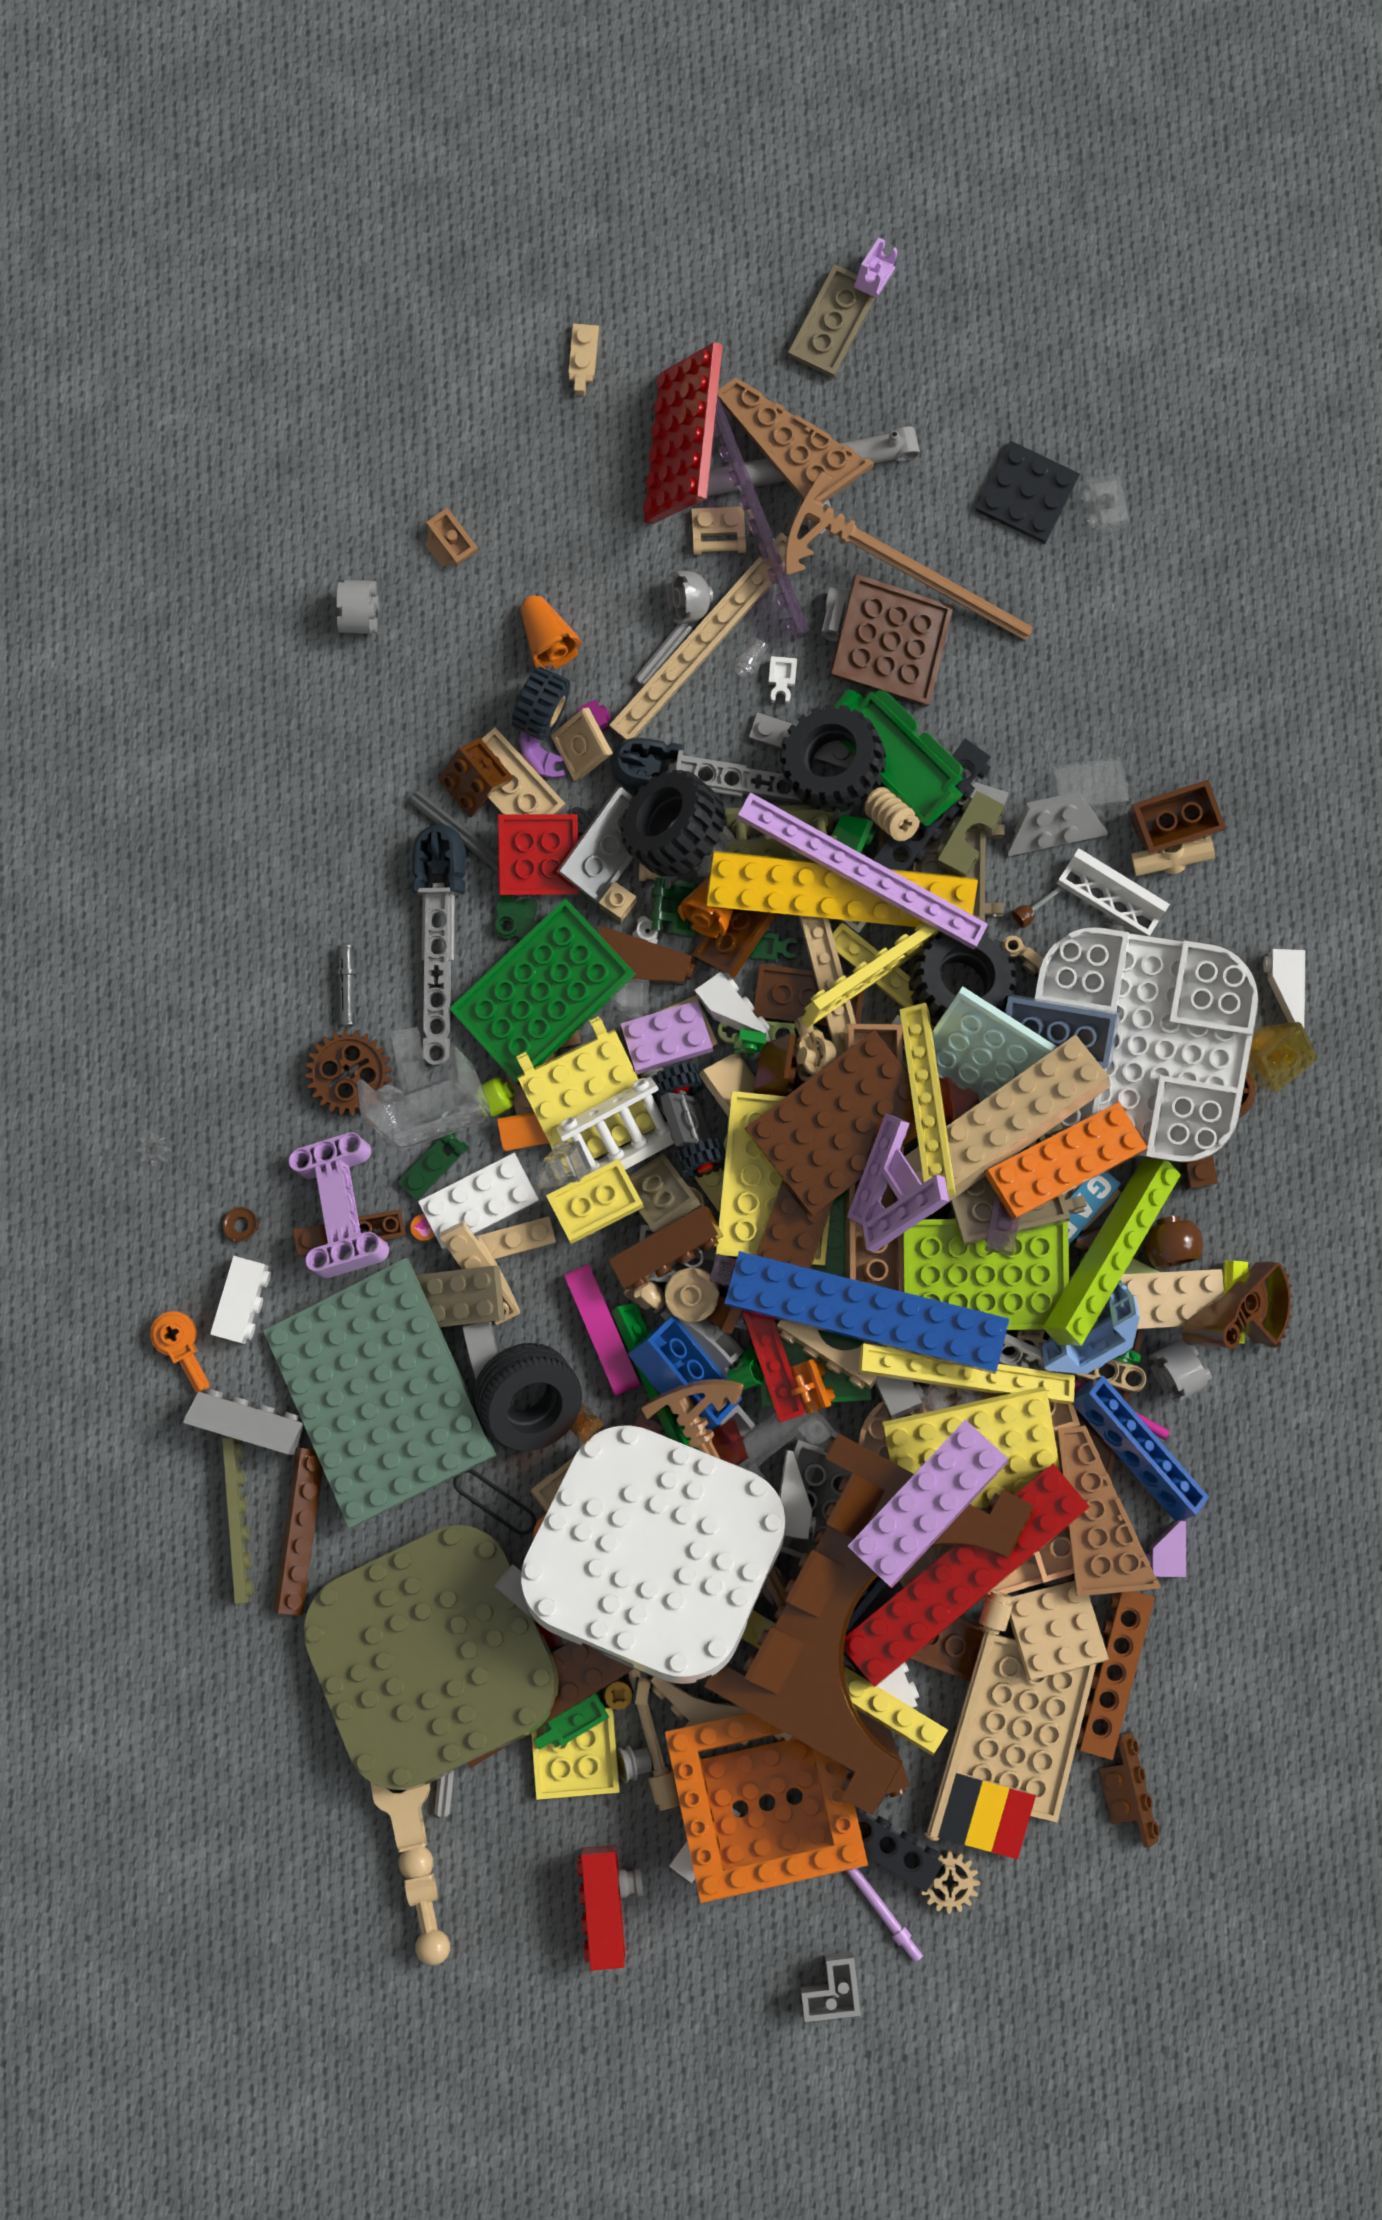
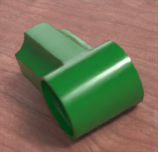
M754 1345L746 1347L737 1367L731 1368L727 1372L728 1381L743 1384V1390L763 1382V1372L759 1365Z

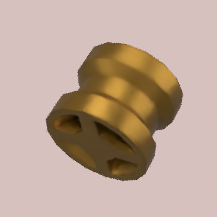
M621 1680L610 1683L605 1691L606 1703L609 1707L616 1710L626 1708L632 1700V1689L628 1683Z

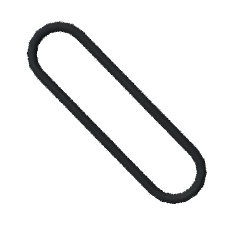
M470 1469L466 1472L474 1474L531 1516L532 1525L528 1530L520 1531L464 1492L458 1485L460 1475L454 1478L455 1489L461 1495L519 1535H526L534 1529L536 1525L535 1514L475 1470Z

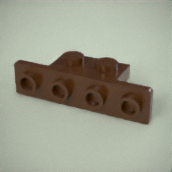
M1130 1731L1118 1737L1123 1763L1103 1766L1099 1768V1773L1111 1823L1137 1821L1144 1848L1158 1842L1159 1827L1153 1819L1152 1798L1147 1793L1145 1786L1146 1774L1144 1768L1140 1765L1138 1757L1139 1745L1133 1736V1732Z

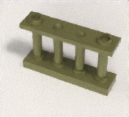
M809 804L776 806L826 835V831H833V812H825L822 806L819 810L811 808ZM726 808L727 836H736V841H729L730 853L812 861L736 819L741 808ZM762 835L763 839L747 840L746 836ZM835 835V836H830V837L834 838L835 840H837V836H836V835Z

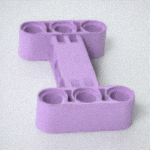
M353 1132L298 1148L289 1157L290 1167L303 1178H317L328 1244L310 1250L306 1256V1265L311 1271L322 1278H331L380 1263L389 1254V1246L375 1233H361L349 1167L367 1161L371 1155V1147L365 1140ZM358 1144L357 1149L352 1152L353 1147ZM333 1152L332 1157L327 1160L328 1155ZM308 1160L307 1165L302 1168L304 1162ZM376 1243L375 1249L369 1252L370 1247ZM351 1251L350 1256L344 1260L345 1254ZM326 1258L324 1265L319 1267L320 1262Z

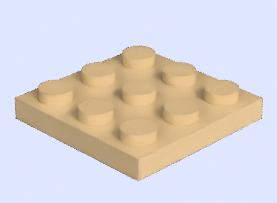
M1075 1581L1012 1597L1011 1604H1013L1009 1620L1028 1682L1109 1660L1089 1595H1076Z

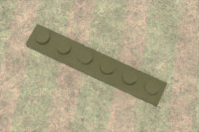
M228 1437L222 1438L234 1600L235 1604L250 1602V1596H254L253 1580H248V1569L252 1567L251 1553L246 1552L245 1541L250 1539L248 1524L244 1525L243 1514L248 1511L247 1499L242 1497L241 1486H245L246 1482L244 1469L240 1470L239 1459L243 1458L242 1442H238V1439Z

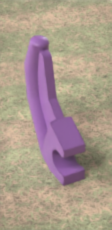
M521 731L519 743L522 755L540 776L551 779L564 778V770L555 771L553 769L555 764L563 763V758L553 753H548L540 747L537 738Z

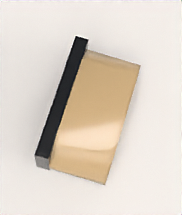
M636 1677L631 1704L646 1706L651 1679Z

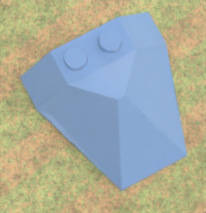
M1121 1280L1118 1282L1082 1346L1058 1345L1049 1335L1048 1343H1043L1042 1347L1044 1368L1047 1371L1088 1374L1094 1369L1102 1367L1115 1357L1123 1355L1133 1347L1140 1319L1137 1299Z

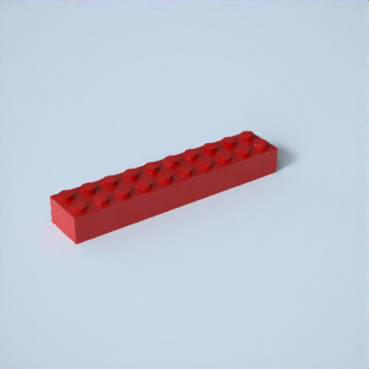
M1054 1463L1015 1494V1496L1034 1505L1035 1509L1009 1558L980 1547L955 1545L845 1637L844 1650L874 1687L882 1683L1091 1508Z

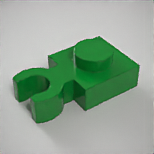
M740 1029L734 1039V1054L745 1052L748 1053V1057L754 1056V1053L760 1052L766 1044L767 1034Z

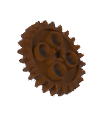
M344 1029L343 1037L340 1038L336 1032H333L332 1041L324 1036L323 1041L325 1045L323 1047L315 1044L318 1054L309 1053V1057L314 1063H306L305 1065L307 1069L312 1070V1073L305 1075V1079L313 1080L307 1086L308 1090L316 1089L312 1098H322L320 1102L321 1108L327 1103L330 1104L329 1113L339 1108L340 1116H343L345 1110H349L351 1117H354L355 1109H359L361 1114L364 1115V1106L366 1105L374 1110L373 1100L375 1099L382 1103L383 1098L379 1093L389 1092L384 1083H392V1079L385 1076V1074L392 1072V1067L384 1065L390 1061V1057L381 1056L385 1048H375L378 1043L377 1039L371 1043L367 1042L368 1033L362 1039L358 1038V1030H355L351 1037L348 1036L347 1030ZM350 1048H354L360 1053L359 1058L355 1061H349L344 1056L345 1052ZM363 1060H369L366 1065L354 1071V1078L350 1079L347 1076L334 1087L330 1088L328 1086L329 1083L344 1075V1068L347 1067L349 1070H352ZM326 1064H334L338 1069L337 1073L333 1076H326L322 1071ZM365 1070H370L375 1074V1079L370 1083H365L360 1079V1074ZM341 1086H350L353 1089V1094L349 1098L340 1097L338 1089Z

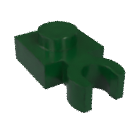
M764 933L750 954V960L777 962V954L782 955L788 960L796 959V954L787 952L786 947L788 945H797V940L788 938L781 942L779 941V934Z

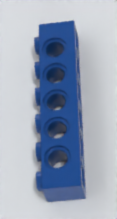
M1103 1375L1083 1383L1074 1394V1402L1072 1403L1074 1407L1175 1522L1196 1516L1209 1498L1204 1490Z

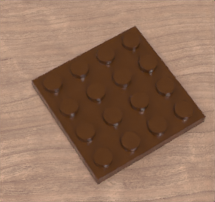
M859 574L854 575L829 676L874 691L885 690L893 697L924 707L929 706L954 606Z

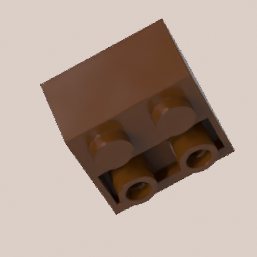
M788 1034L767 1042L761 1049L754 1087L755 1094L786 1097L792 1093L797 1063L796 1055L799 1051L798 1046L794 1045L796 1034Z

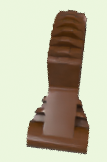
M1270 1261L1256 1262L1220 1300L1196 1313L1188 1320L1182 1331L1184 1342L1191 1346L1235 1348L1240 1342L1241 1333L1244 1331L1254 1343H1260L1271 1348L1280 1347V1339L1286 1338L1285 1329L1290 1328L1288 1319L1292 1318L1289 1314L1290 1308L1293 1307L1290 1305V1299L1293 1297L1290 1294V1288L1293 1285L1288 1283L1290 1275L1284 1272L1280 1263Z

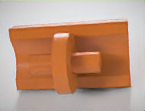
M811 1359L790 1367L798 1387L791 1390V1394L794 1396L800 1393L807 1414L831 1406L830 1402L835 1399L833 1389L829 1386L825 1387L821 1377L826 1372L823 1362H815V1359Z

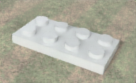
M513 1153L418 1202L442 1250L447 1247L440 1239L442 1231L464 1220L472 1233L476 1234L535 1204L539 1199L516 1154Z

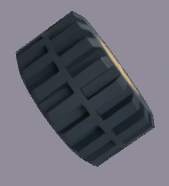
M541 666L534 670L524 684L516 701L512 714V727L541 741L549 736L566 705L570 693V680Z

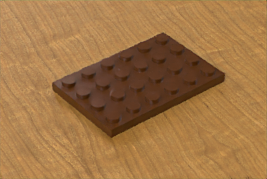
M873 1030L744 1129L810 1216H813L861 1179L885 1113L910 1123L901 1147L917 1136L909 1073L879 1034Z

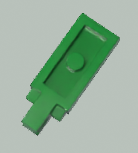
M594 1693L543 1725L545 1733L535 1738L534 1742L539 1750L550 1743L553 1744L554 1748H557L610 1717L599 1697Z

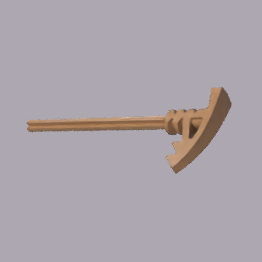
M823 471L819 473L802 500L789 529L785 549L786 575L803 571L806 568L799 563V559L811 556L814 553L807 548V544L825 528L828 530V537L839 536V543H852L1024 641L1027 640L1032 632V626L859 530L855 525L856 521L853 519L847 523L844 521V514L840 513L836 517L833 515V508L822 509V502L815 499V497L833 477ZM804 517L816 523L801 539L797 538Z
M699 1380L657 1395L643 1405L641 1410L645 1418L649 1419L662 1407L669 1405L673 1414H679V1417L676 1419L678 1425L685 1426V1429L682 1430L683 1435L691 1438L688 1442L689 1446L720 1459L712 1444L714 1433L711 1429H705L708 1421L706 1418H700L699 1414L711 1403L717 1411H720L726 1405L727 1399H729L731 1405H735L740 1399L744 1385L728 1380ZM704 1393L705 1398L694 1406L689 1395ZM773 1565L770 1574L766 1577L765 1583L779 1608L781 1604H787L785 1600L788 1595L784 1593L786 1587L776 1567Z

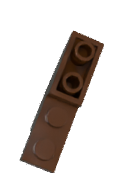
M401 1209L358 1217L361 1233H375L384 1241L406 1236ZM325 1224L292 1230L297 1257L306 1256L310 1250L328 1244Z

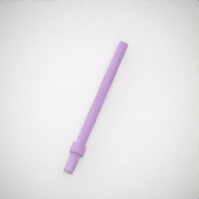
M858 1868L847 1870L846 1872L893 1933L892 1938L897 1945H902L914 1963L920 1960L923 1955L910 1939L912 1935L905 1926L901 1927Z

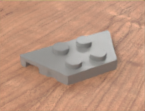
M1079 792L1026 803L1022 811V818L1014 828L1015 836L1011 844L1007 843L1006 851L1008 856L1105 836L1108 835V832L1092 808L1087 805Z

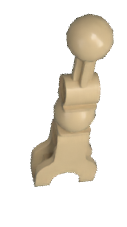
M370 1782L374 1803L391 1817L398 1853L401 1852L398 1859L401 1874L407 1878L404 1880L407 1900L410 1907L416 1905L421 1935L417 1938L415 1952L422 1963L429 1966H437L448 1958L450 1941L445 1933L437 1928L432 1903L438 1900V1892L434 1873H431L433 1857L431 1852L425 1847L428 1843L421 1810L423 1802L430 1793V1783L404 1792H396L393 1789L380 1787Z

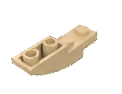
M464 1220L441 1232L440 1239L462 1269L497 1265L480 1236L475 1237ZM501 1270L505 1320L494 1321L496 1325L520 1314L517 1302Z

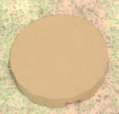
M690 1267L679 1270L671 1276L665 1287L667 1308L673 1316L682 1321L697 1322L704 1320L714 1312L719 1302L720 1292L717 1282L711 1274L700 1268Z

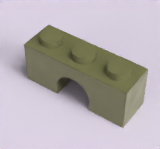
M976 791L973 798L969 796L962 807V811H964L960 821L956 819L949 830V834H951L950 839L947 843L942 842L936 853V856L939 857L938 867L959 877H968L979 859V851L970 847L965 840L968 834L981 830L992 835L1005 813V805Z

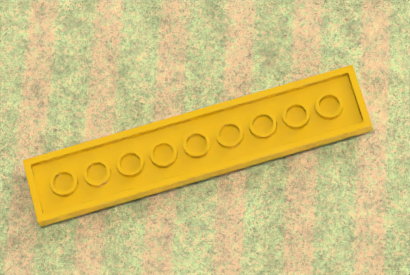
M712 851L706 896L707 906L917 927L923 922L814 861ZM890 869L973 915L978 883L976 878Z

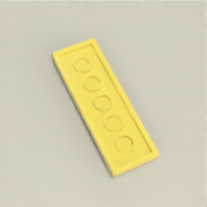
M922 922L915 928L916 932L910 937L907 934L903 935L894 943L895 947L890 950L887 948L882 949L873 957L874 961L869 964L866 961L861 963L853 970V975L848 978L844 975L832 984L833 988L825 992L823 989L811 998L812 1002L805 1007L806 1013L801 1021L809 1028L919 954L926 942L931 937L935 938L940 931Z

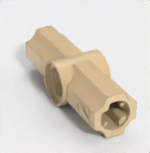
M1211 836L1190 841L1151 855L1147 850L1131 854L1135 876L1162 870L1169 874H1177L1182 872L1188 864L1215 858Z

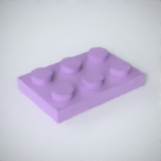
M698 1001L620 1023L636 1075L713 1052Z

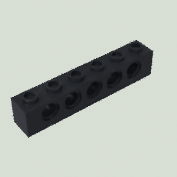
M965 738L952 755L971 774L970 777L962 779L955 786L963 796L929 826H925L921 821L919 822L917 831L922 833V840L913 841L909 838L905 841H898L891 836L873 861L888 869L910 871L909 869L914 862L919 864L928 852L925 848L929 842L935 843L944 830L941 826L946 820L951 822L960 810L957 807L962 799L966 801L975 790V787L972 785L978 778L983 780L991 769V766L988 765L991 756ZM904 852L908 859L900 863L894 860L893 854Z

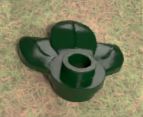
M503 895L496 905L498 916L493 923L496 935L502 939H512L515 936L523 939L539 924V922L533 920L538 909L537 900L530 898L516 902L512 895ZM510 922L512 927L510 930L505 931L502 929V924Z

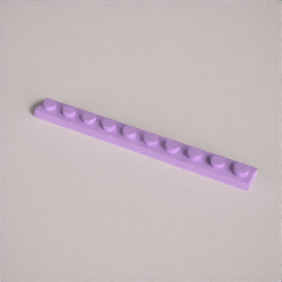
M751 792L736 819L973 950L977 947L988 925L984 921Z

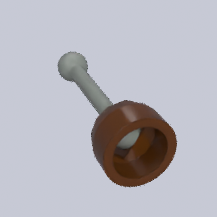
M1058 885L1055 890L1032 907L1021 905L1011 912L1012 917L1024 929L1033 922L1035 910L1061 891L1065 892L1067 890Z

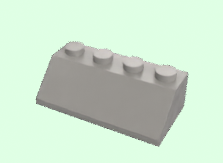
M207 1388L206 1393H197L183 1422L288 1455H295L296 1447L299 1448L305 1429L303 1422H300L301 1417L299 1415L285 1412L284 1416L274 1414L275 1408L259 1404L257 1409L248 1406L249 1400L233 1396L232 1401L222 1398V1392Z

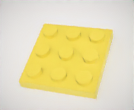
M605 1708L610 1718L557 1748H554L552 1743L540 1750L537 1748L534 1739L545 1733L543 1725L531 1733L537 1800L620 1792L613 1708Z

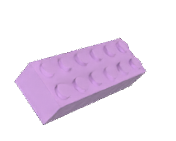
M965 1419L856 1536L848 1547L892 1588L1008 1463V1458Z

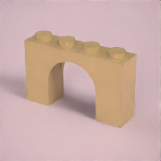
M780 1320L778 1323V1331L781 1332L779 1336L790 1344L797 1342L804 1347L802 1351L813 1359L820 1357L827 1362L825 1366L834 1373L840 1374V1372L848 1375L850 1377L849 1382L859 1389L866 1387L870 1390L876 1382L878 1376L859 1373L860 1346L852 1350H838L830 1347L823 1341L818 1329ZM866 1341L864 1342V1344H871V1345L882 1346V1345H878V1344H874V1343H870V1342H866Z

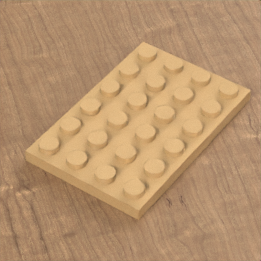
M996 1634L957 1772L1034 1793L1036 1798L1030 1816L1058 1822L1096 1664L1028 1682L1016 1639Z

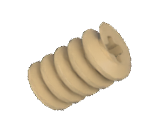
M877 788L867 797L864 808L866 815L885 830L887 834L891 835L893 839L905 841L915 834L920 820L915 816V812L887 788Z

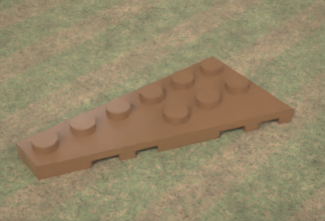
M735 377L718 389L717 400L802 500L821 471L833 477L815 497V499L823 504L874 467L872 460L867 457L864 459L854 453V449L836 442L828 433L800 416L792 415L785 410L784 406L766 399L762 396L761 392Z
M1086 1426L1058 1428L1062 1474L1091 1507L1069 1525L1076 1595L1086 1596L1161 1589Z

